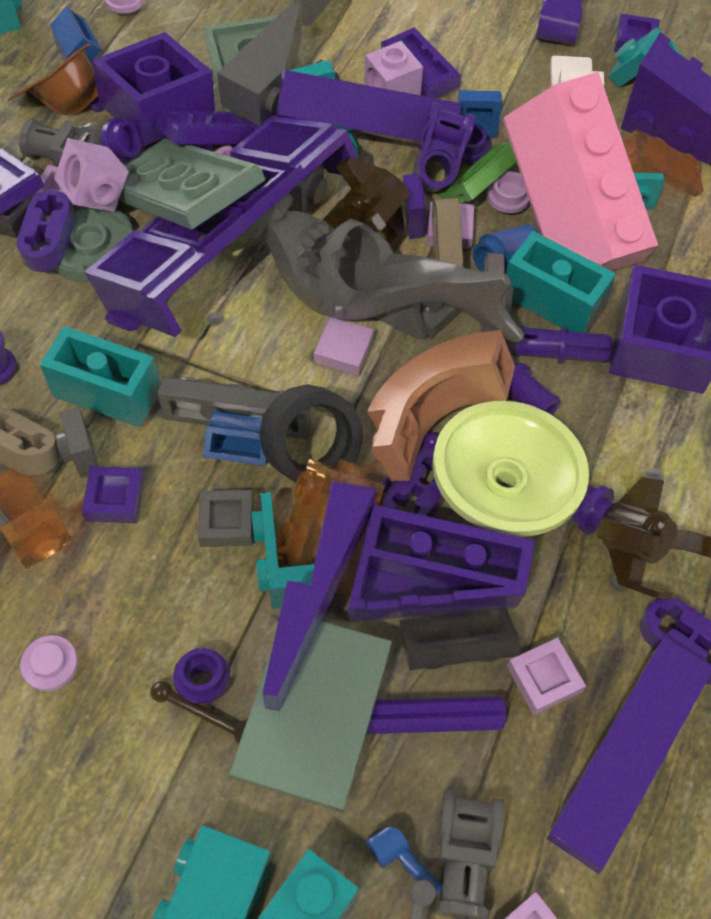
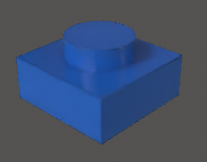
M459 90L457 102L461 103L459 115L464 117L467 113L475 115L474 123L482 126L488 137H497L502 107L501 91Z

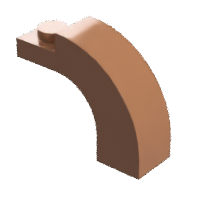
M501 330L469 334L436 345L403 365L377 392L367 411L377 429L372 439V449L376 460L381 462L391 482L410 480L424 436L443 416L467 405L507 400L515 364Z

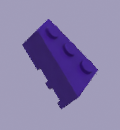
M660 32L640 63L620 129L711 165V77L701 70L704 65L695 57L688 61L668 46L671 40Z
M373 504L348 606L349 622L516 608L526 592L535 541Z

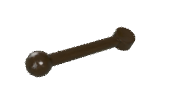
M158 681L152 685L150 695L154 701L159 703L168 701L233 734L236 743L239 745L247 722L237 724L199 704L186 701L179 694L172 691L171 685L166 681Z

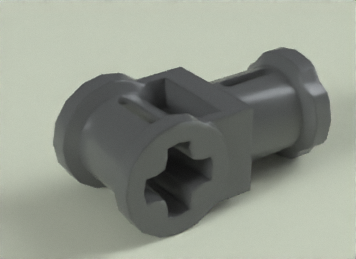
M28 119L21 129L20 152L24 157L28 158L41 156L52 159L54 166L58 167L67 138L102 146L101 134L103 127L94 123L86 122L80 125L65 121L59 130L43 126L38 120Z
M444 790L440 809L437 845H440L438 864L445 865L441 901L434 904V913L436 915L451 919H489L490 911L484 907L487 872L491 873L496 867L497 854L500 850L504 824L503 799L493 798L491 803L455 798L453 791ZM464 872H465V873H466V885H465V896L463 897L462 891H463V881H464Z

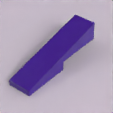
M284 70L282 72L276 116L333 124L334 128L348 130V132L356 134L363 132L420 145L421 132L431 103H440V109L458 115L460 114L461 103Z
M332 481L311 583L305 584L287 580L262 693L265 709L280 711L370 520L375 502L376 488Z
M664 636L646 662L606 736L595 750L549 832L547 840L597 874L604 869L709 679L711 664Z

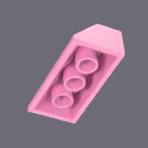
M599 72L555 84L504 117L503 123L541 235L610 271L644 261L658 246Z

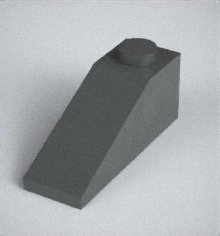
M295 1L292 2L217 72L221 106L258 126H261L276 114L282 72L295 68L302 39L301 4Z

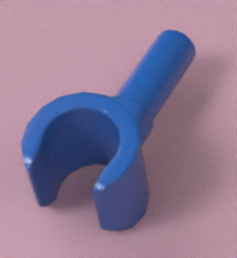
M384 827L367 838L366 844L382 869L398 859L403 868L416 881H429L434 886L436 895L442 890L443 885L416 859V856L410 851V846L404 834L399 829Z

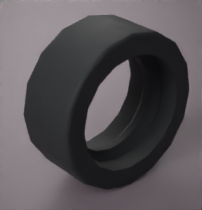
M309 384L289 388L274 398L263 414L259 431L262 452L270 465L298 485L311 487L330 484L349 472L359 457L363 441L361 419L353 405L335 392L324 387ZM307 407H323L331 412L335 418L336 434L334 443L326 455L316 462L309 464L297 463L290 458L285 447L288 426L295 416Z

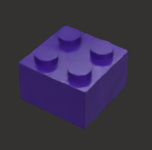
M166 32L92 60L100 105L114 118H121L132 122L139 130L143 146L158 142L166 137L155 127L157 112L215 111L212 71Z
M634 264L621 297L608 374L704 394L711 382V280Z

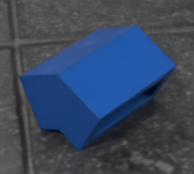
M66 6L50 24L55 44L65 61L81 47L90 43L91 47L85 54L93 66L92 60L102 49L85 18Z
M213 411L210 424L206 426L203 457L266 466L269 461L262 452L259 435L262 418Z

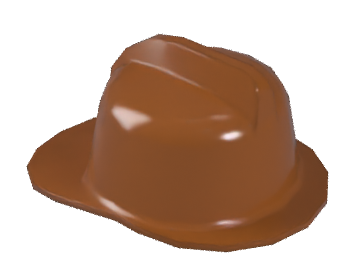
M88 43L81 47L51 74L8 98V101L30 92L56 113L64 115L76 114L85 109L98 97L94 69L85 54L91 47V44Z

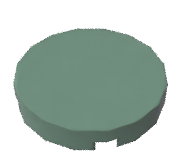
M72 207L75 216L74 225L64 258L54 268V271L65 279L80 283H90L84 271L133 232L129 219L118 209L112 212L87 207L86 209L76 211V208Z

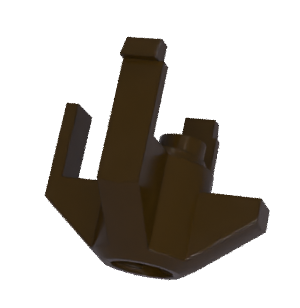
M353 157L342 160L336 168L351 189L332 208L323 221H326L334 229L349 219L362 222L370 226L375 233L382 231L386 237L385 240L392 250L405 234L401 204L410 195L407 187L399 178L384 168Z
M641 477L601 517L597 538L603 540L604 545L609 551L619 585L657 599L672 600V592L642 582L646 562H658L667 555L670 549L686 550L711 558V536L677 527L667 513L658 510L664 481Z

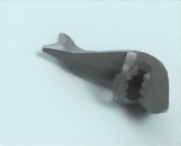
M286 211L281 219L268 224L267 243L280 275L289 289L307 307L318 314L340 320H357L374 316L403 333L417 339H425L428 334L420 312V303L438 300L462 309L491 331L501 330L503 337L507 340L520 342L524 338L523 331L511 318L503 305L502 298L505 291L511 285V280L506 274L470 270L456 264L428 257L393 253L388 242L378 232L375 233L370 226L353 219H349L334 229L326 221L301 211Z

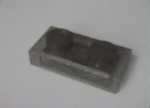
M506 607L399 620L400 637L409 670L423 668L438 669L446 665L476 661L492 662L499 658L519 656V635Z

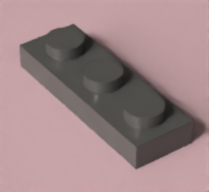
M162 377L157 394L164 419L209 425L213 411L263 418V414L274 398L284 391L275 393L253 390L241 384L225 386L203 383L191 377H182L180 379ZM307 407L295 416L288 426L286 437L308 440L311 427V407Z

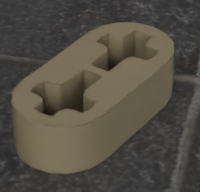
M458 198L433 199L432 230L434 259L463 267L461 216Z
M0 408V463L24 475H39L52 470L59 460L54 433L14 411Z

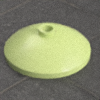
M490 401L464 409L447 422L438 436L434 449L433 472L440 493L451 508L465 520L481 529L512 536L539 535L564 524L581 505L589 483L587 458L575 435L567 426L551 414L524 403ZM498 483H505V484H507L510 488L503 487V486L499 485Z

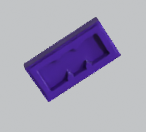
M415 27L381 42V48L402 41L423 66L421 96L436 98L460 86L461 74Z
M160 111L157 112L155 127L174 144H192L204 149H212L215 147V144H239L253 132L251 126L233 112Z

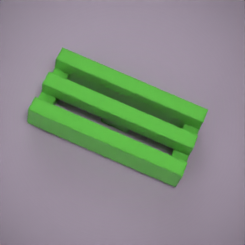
M510 141L490 149L451 184L441 191L442 193L439 194L442 199L458 198L459 204L465 200H473L516 163Z

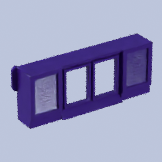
M274 115L229 151L230 157L260 165L265 177L264 182L192 230L157 216L141 231L134 230L84 271L108 311L105 315L107 323L127 331H134L143 325L176 337L182 330L165 300L322 162H324V169L328 173L341 175L336 166L342 160L350 157L358 159L348 130L334 128V125L329 123ZM250 197L246 202L238 201L242 198ZM225 215L228 216L201 241L198 240L211 222Z

